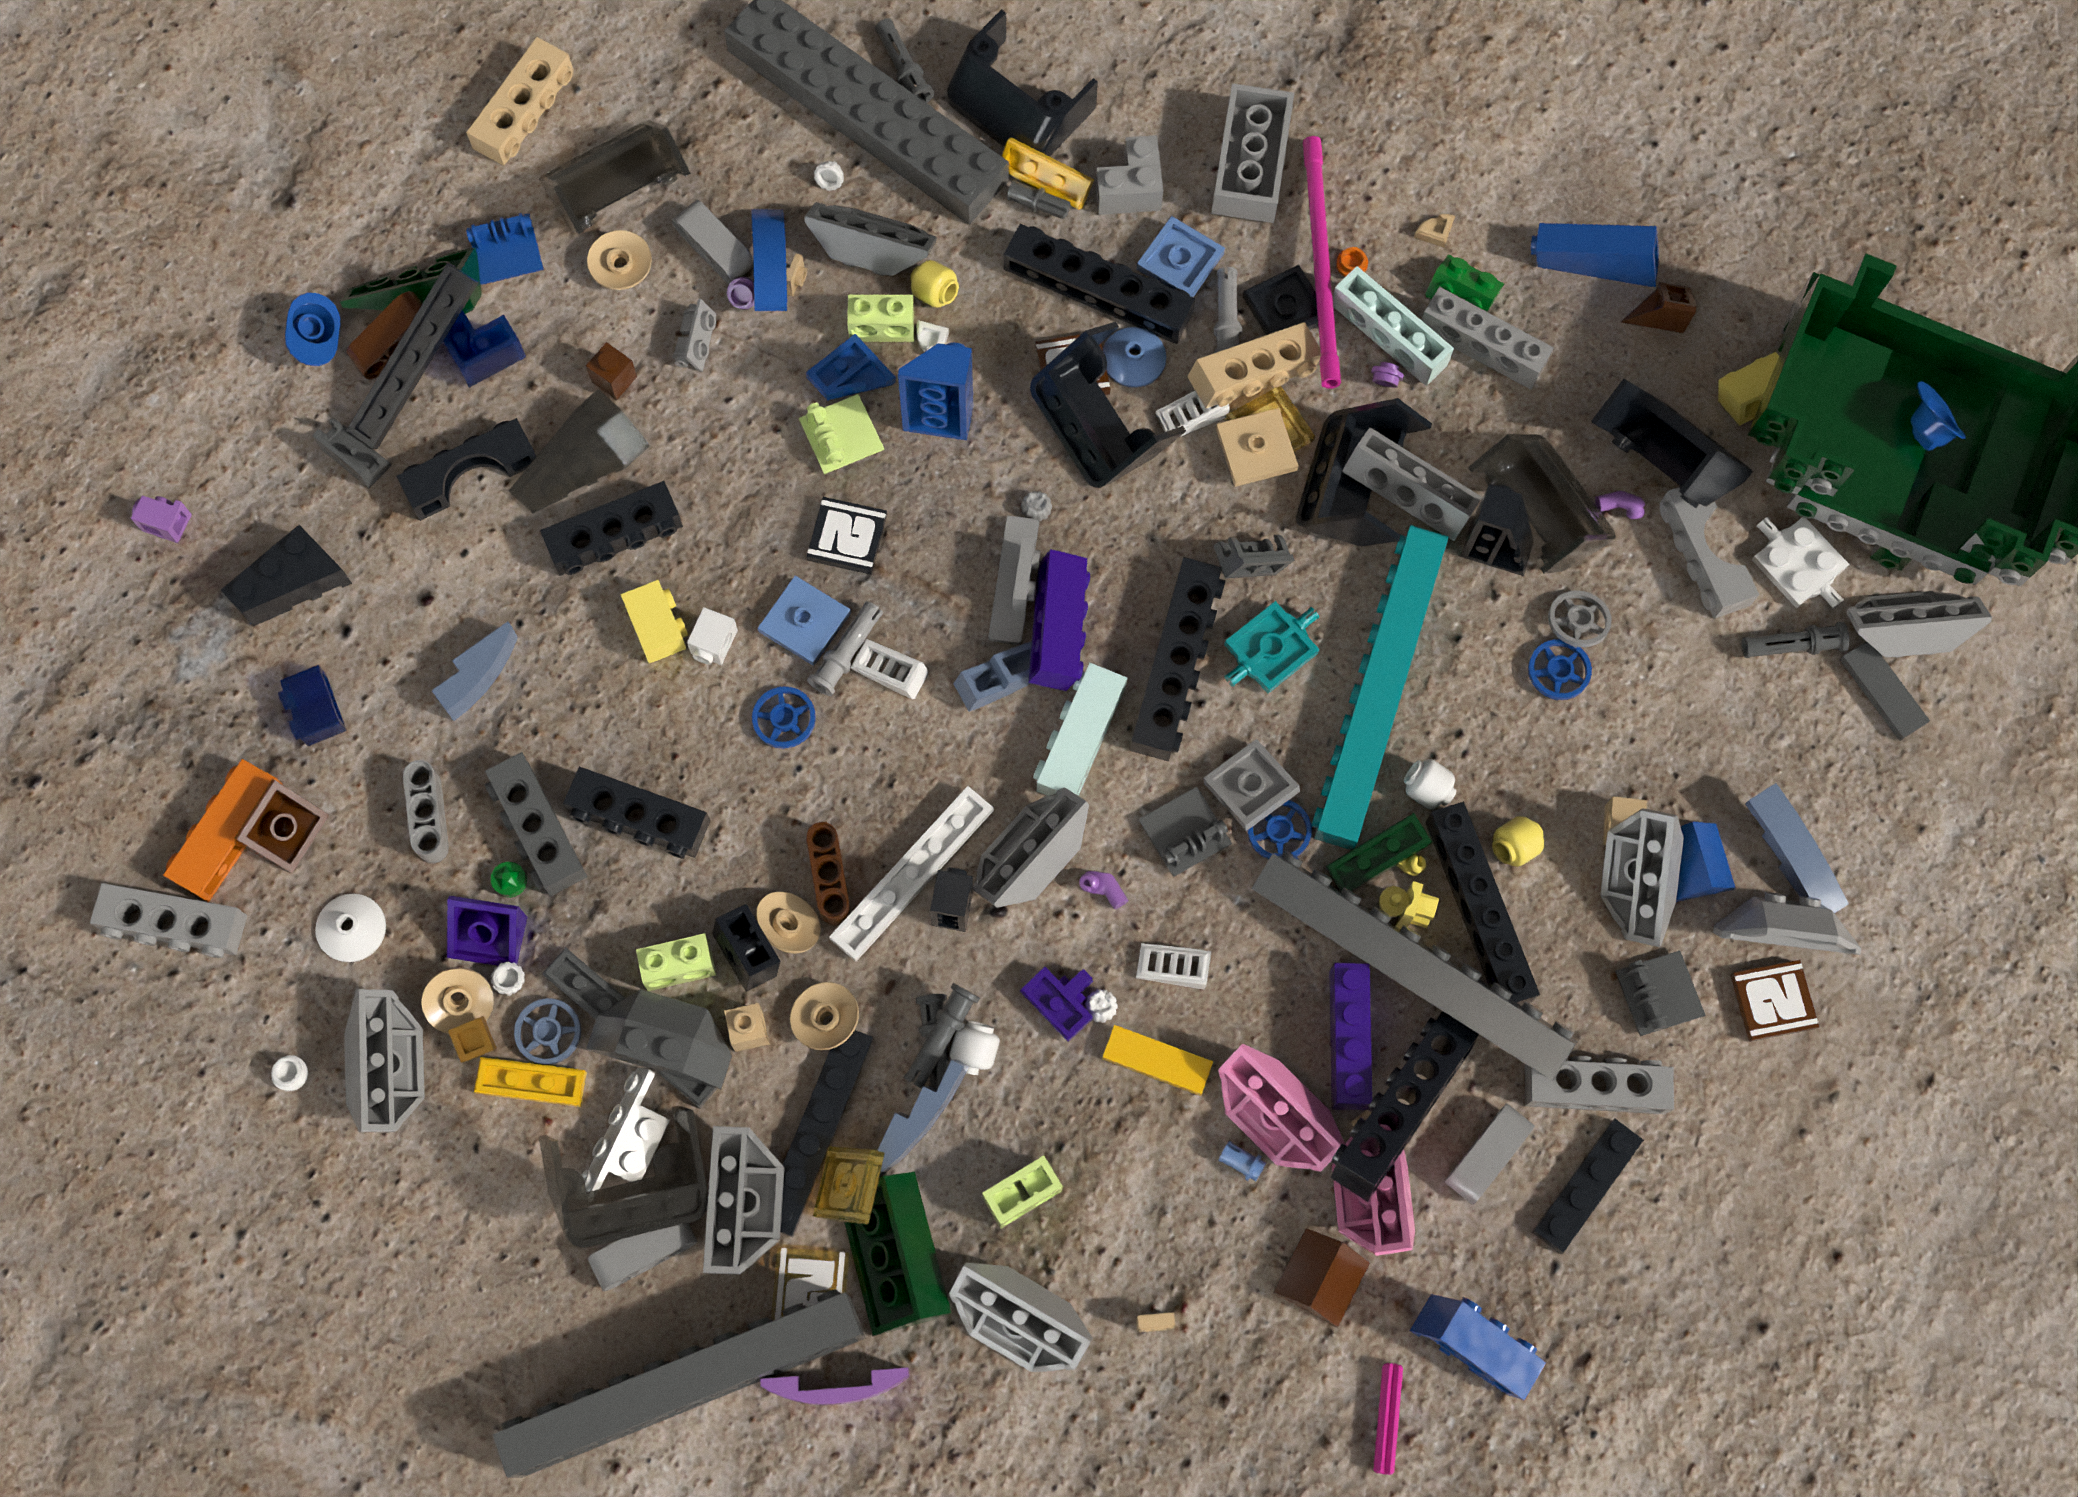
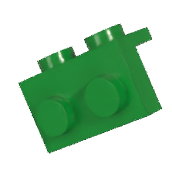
M1448 254L1436 270L1425 296L1432 300L1438 288L1441 287L1488 312L1499 296L1504 283L1497 280L1494 275L1488 272H1481L1470 266L1464 259Z

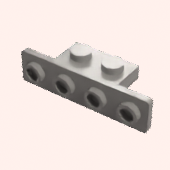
M1008 516L1006 518L988 635L990 641L1020 645L1022 642L1027 602L1034 601L1036 581H1031L1032 570L1039 569L1041 550H1035L1039 529V520L1016 516Z

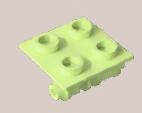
M859 394L825 408L820 407L818 403H813L807 407V414L799 418L824 474L884 450Z

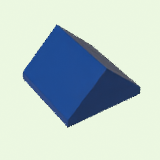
M1690 822L1680 826L1684 839L1676 902L1736 889L1716 823Z

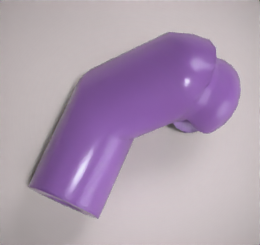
M1616 491L1595 497V505L1598 512L1623 508L1627 510L1626 516L1630 519H1639L1645 514L1643 506H1645L1644 501L1641 497Z
M1088 871L1080 877L1079 885L1083 891L1105 895L1114 910L1129 901L1114 876L1109 873Z

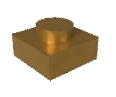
M484 1016L448 1030L461 1063L497 1048Z

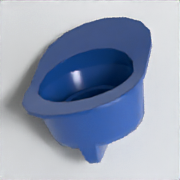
M319 293L299 295L291 303L287 314L285 343L290 354L299 362L309 366H321L334 358L338 347L340 314L336 305L329 298Z
M1922 381L1918 382L1917 389L1922 402L1910 420L1916 440L1924 449L1930 451L1937 446H1945L1958 436L1965 439V434L1957 426L1950 409L1940 395L1928 384Z

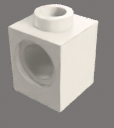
M703 607L687 642L689 650L693 654L692 657L707 665H711L712 662L722 665L738 631L735 620Z

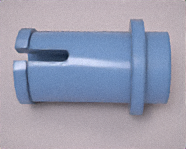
M1231 1141L1227 1143L1218 1159L1219 1162H1223L1245 1175V1180L1247 1181L1252 1179L1256 1182L1266 1165L1261 1160V1155L1255 1157L1234 1145Z

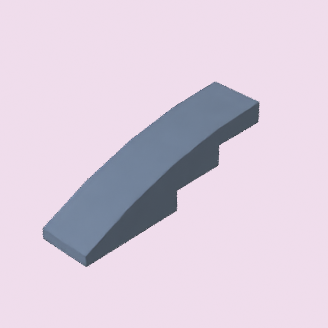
M1777 783L1747 801L1745 805L1765 831L1761 836L1782 863L1778 868L1799 896L1821 899V905L1831 909L1834 913L1847 906V899L1829 864L1800 816Z
M951 1060L937 1090L930 1086H923L909 1116L902 1112L894 1114L875 1154L877 1157H884L883 1162H872L870 1165L875 1166L872 1181L882 1177L900 1162L927 1134L952 1100L970 1066L958 1060Z

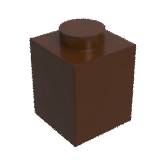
M607 342L586 365L591 382L615 400H618L637 378L632 360Z

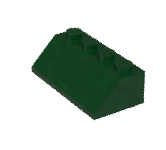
M915 1172L887 1175L873 1180L865 1211L856 1210L860 1186L853 1206L850 1209H841V1212L870 1215V1220L843 1218L872 1336L914 1326L950 1314L951 1309Z

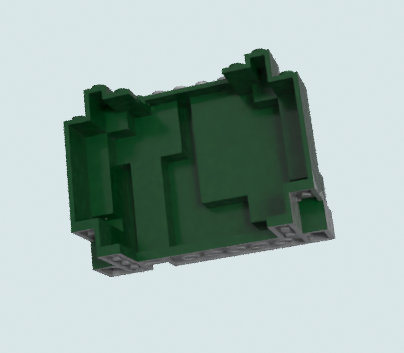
M1867 253L1864 254L1845 283L1822 273L1813 272L1792 304L1781 332L1784 334L1778 351L1781 353L1748 432V436L1755 438L1759 443L1766 446H1775L1769 462H1772V466L1765 482L1774 485L1781 492L1792 493L1787 508L1794 510L1803 518L1816 519L1826 523L1829 528L1835 531H1845L1857 536L1864 543L1875 545L1870 559L1878 561L1884 568L1901 571L1913 559L1922 563L1929 570L1942 571L1965 584L1976 585L1987 574L1998 577L2002 583L2022 586L2047 562L2066 565L2078 554V355L2063 371H2059L1882 300L1878 296L1893 277L1897 265ZM1922 381L1928 384L1940 395L1950 409L1957 426L1965 434V439L1958 436L1945 446H1937L1930 451L1924 449L1916 440L1910 420L1922 402L1917 389L1918 382Z

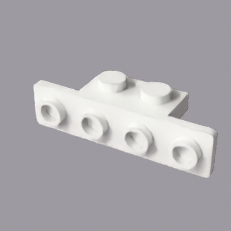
M637 1068L636 1072L631 1073L626 1080L624 1097L620 1105L618 1104L613 1108L608 1119L610 1126L605 1136L597 1141L593 1149L592 1155L594 1159L589 1169L581 1174L577 1182V1199L592 1204L608 1172L635 1185L640 1184L670 1121L640 1105L655 1072L649 1069Z

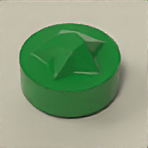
M509 861L503 862L492 871L491 885L502 897L513 898L525 890L527 875L519 864Z

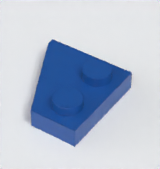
M856 334L805 372L806 378L826 400L887 387L896 383V376Z

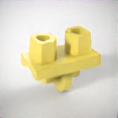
M1413 881L1407 892L1396 886L1388 887L1382 891L1379 897V907L1391 917L1400 916L1396 922V927L1399 929L1403 925L1408 927L1410 923L1427 928L1430 920H1433L1439 898L1421 893L1424 884Z

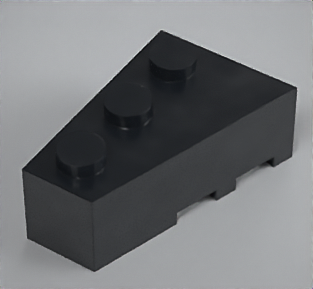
M1488 485L1470 523L1460 557L1524 576L1534 540L1521 493L1514 492L1511 487L1506 485Z
M298 525L224 586L221 591L253 626H256L293 610L292 607L309 599L316 600L323 597V593L342 586V588L352 584V582L341 567Z

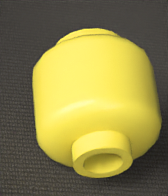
M928 260L923 262L912 271L910 276L912 294L916 299L932 307L940 308L946 304L948 305L957 296L959 284L955 272L937 261Z
M1517 816L1497 828L1493 835L1492 849L1495 856L1502 863L1509 864L1510 866L1519 867L1538 856L1544 848L1542 828L1538 823L1527 817Z

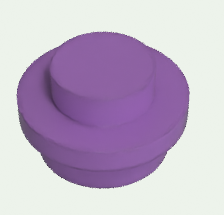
M738 277L731 281L727 288V296L729 302L734 307L749 309L754 306V281L747 277Z
M1381 362L1380 366H1373L1371 371L1374 374L1372 380L1374 383L1390 388H1397L1399 381H1402L1404 374L1399 372V366L1388 362Z

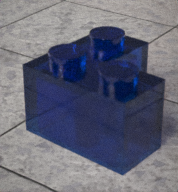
M462 310L442 342L469 388L526 358L520 340L504 315L474 330Z

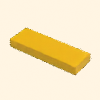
M1012 137L1007 140L1001 157L1009 162V175L1037 189L1044 188L1045 193L1069 201L1071 206L1078 210L1083 208L1094 182L1093 178Z
M1117 1025L1113 1027L1102 1057L1105 1061L1199 1096L1202 1095L1213 1064L1211 1060Z
M480 1057L474 1092L482 1095L581 1107L587 1072L579 1069Z

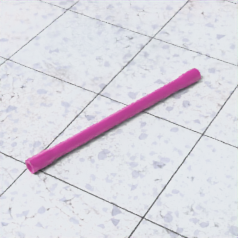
M1309 136L1303 140V155L1307 173L1321 353L1319 360L1322 387L1332 389L1340 386L1341 376L1333 310L1322 173V141L1317 136Z

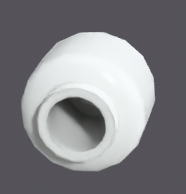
M1427 759L1423 762L1416 761L1404 777L1406 794L1430 810L1439 807L1441 804L1447 806L1456 794V789L1453 788L1455 783L1454 774L1432 759Z
M967 1021L963 1029L955 1031L949 1052L950 1058L970 1066L966 1072L968 1074L978 1075L979 1069H990L994 1064L1000 1041L998 1036L993 1033L994 1028L979 1022Z

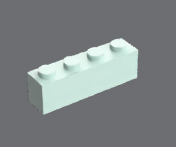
M1089 663L1086 672H1083L1080 680L1076 681L1073 685V690L1077 691L1073 701L1067 700L1064 704L1059 718L1064 720L1060 731L1053 730L1046 749L1051 751L1046 762L1040 760L1033 776V779L1037 780V792L1049 796L1056 794L1057 790L1065 787L1079 796L1126 689L1127 677Z

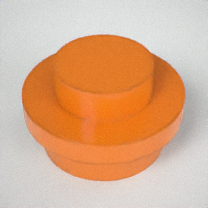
M1349 247L1339 253L1336 260V268L1342 276L1346 277L1356 266L1366 272L1368 258L1361 249Z

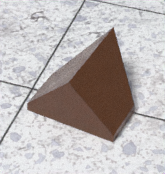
M1659 282L1658 287L1627 315L1621 323L1684 334L1697 309L1691 288Z

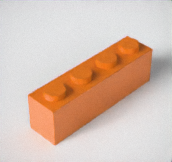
M241 759L239 764L232 767L227 773L225 784L220 792L212 796L208 801L205 809L206 812L199 823L194 824L189 829L186 835V842L180 851L170 857L163 876L203 901L209 902L245 849L244 846L234 839L271 780L274 779L279 783L281 782L276 777Z

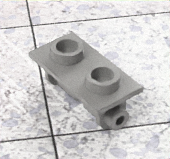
M698 299L697 305L690 304L684 310L680 332L683 335L689 334V337H678L673 354L676 366L686 368L688 363H691L699 372H703L705 360L709 355V344L712 332L716 326L717 316L702 299Z

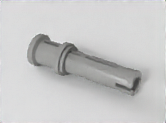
M1224 267L1217 271L1218 322L1214 326V335L1217 337V349L1214 353L1239 345V337L1242 335V326L1237 321L1238 271L1233 267H1227L1228 278L1225 275Z
M866 601L835 648L825 652L823 663L815 674H810L807 678L808 683L815 690L829 697L834 694V686L843 674L849 672L851 669V659L875 623L883 615V611L878 610V606Z

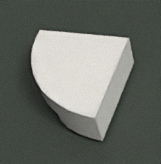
M920 320L917 321V340L924 352L938 343L946 344L949 328Z

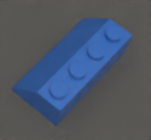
M955 342L948 344L938 343L899 368L898 383L903 431L967 441L973 411L972 348H967Z

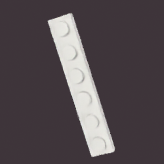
M967 786L829 936L830 940L856 962L937 874L938 870L948 862L990 816L994 808Z

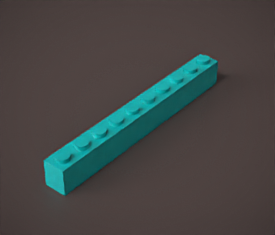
M1410 525L1406 536L1401 535L1399 541H1397L1394 553L1400 555L1397 565H1390L1385 583L1391 584L1388 595L1382 593L1376 612L1382 614L1379 625L1372 624L1367 640L1368 643L1373 644L1370 655L1363 654L1358 673L1364 674L1361 685L1354 684L1348 702L1354 704L1351 715L1345 714L1339 733L1345 735L1342 746L1336 745L1330 761L1331 765L1336 766L1333 777L1326 776L1320 794L1325 796L1326 800L1323 808H1316L1311 827L1317 828L1314 836L1316 840L1348 850H1353L1358 843L1449 536Z

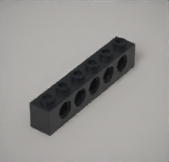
M1020 223L1003 254V270L1135 327L1146 329L1156 336L1178 344L1193 314L1195 298L1191 297L1186 291L1165 286L1154 277H1144L1137 274L1124 264L1109 262L1096 252H1086L1074 247L1068 240L1056 239L1046 235L1035 226L1028 227ZM1045 254L1049 257L1045 259H1039L1036 257V255ZM1068 266L1076 267L1077 270L1067 271L1064 268ZM1104 279L1107 282L1104 284H1097L1093 280ZM1125 291L1134 292L1136 295L1129 297L1125 296L1122 293ZM1162 304L1165 308L1155 309L1151 305Z
M1183 557L1132 737L1131 752L1168 762L1172 751L1179 752L1183 733L1177 732L1180 720L1187 722L1192 702L1186 701L1189 689L1196 690L1201 671L1194 670L1197 658L1201 660L1205 658L1209 643L1208 640L1203 639L1205 629H1213L1217 610L1211 609L1214 598L1221 600L1226 581L1220 579L1222 570L1220 566ZM1192 594H1198L1205 601L1196 604L1191 602L1188 597ZM1189 624L1196 629V632L1185 634L1179 627ZM1177 654L1183 655L1187 658L1188 662L1178 665L1171 660V657ZM1166 685H1173L1178 688L1179 693L1170 696L1165 694L1162 688ZM1157 716H1165L1171 721V724L1166 727H1160L1155 724L1153 719Z
M1464 801L1432 811L1425 824L1488 985L1492 987L1493 983H1497L1512 993L1510 999L1521 1006L1524 1002L1532 1003L1540 995Z
M1442 1011L1437 1020L1432 1017L1428 1020L1420 1034L1424 1037L1421 1043L1413 1042L1403 1057V1060L1407 1063L1402 1070L1397 1066L1385 1083L1389 1087L1384 1095L1380 1092L1375 1095L1367 1109L1371 1112L1367 1120L1359 1118L1349 1135L1353 1140L1348 1146L1342 1143L1331 1160L1335 1164L1331 1179L1367 1202L1472 1051L1479 1036L1477 1032ZM1433 1049H1437L1441 1051L1443 1054H1439L1435 1052ZM1416 1074H1421L1426 1079H1421ZM1398 1099H1403L1410 1105L1403 1104ZM1380 1124L1387 1125L1392 1130H1385ZM1361 1150L1371 1152L1374 1157L1363 1154Z

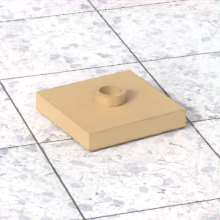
M1279 408L1216 424V431L1235 487L1298 470L1299 466Z

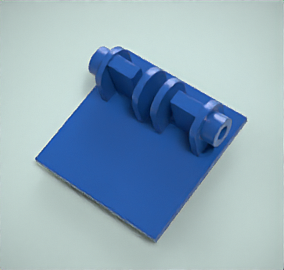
M519 213V216L507 219L501 217L499 221L494 222L493 219L490 220V223L478 226L472 224L470 228L466 229L471 247H475L477 251L481 285L544 270L530 213Z

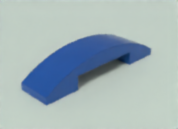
M751 209L754 310L787 311L786 244L783 209Z

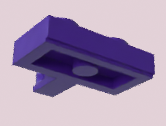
M1044 967L1020 990V993L1067 1042L1074 1038L1093 1019V1016L1082 1005L1086 1000L1082 992L1093 982V978L1084 969L1072 980H1069L1065 975L1058 980Z

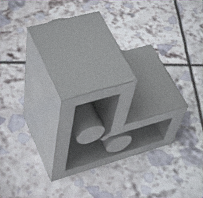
M1157 135L1125 137V166L1097 168L1095 188L1098 215L1161 211L1163 184Z

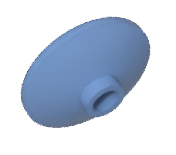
M1138 327L1121 329L1112 334L1103 347V353L1107 359V374L1120 385L1126 387L1149 385L1161 375L1165 368V347L1154 333ZM1129 350H1139L1140 354L1131 355L1129 353Z

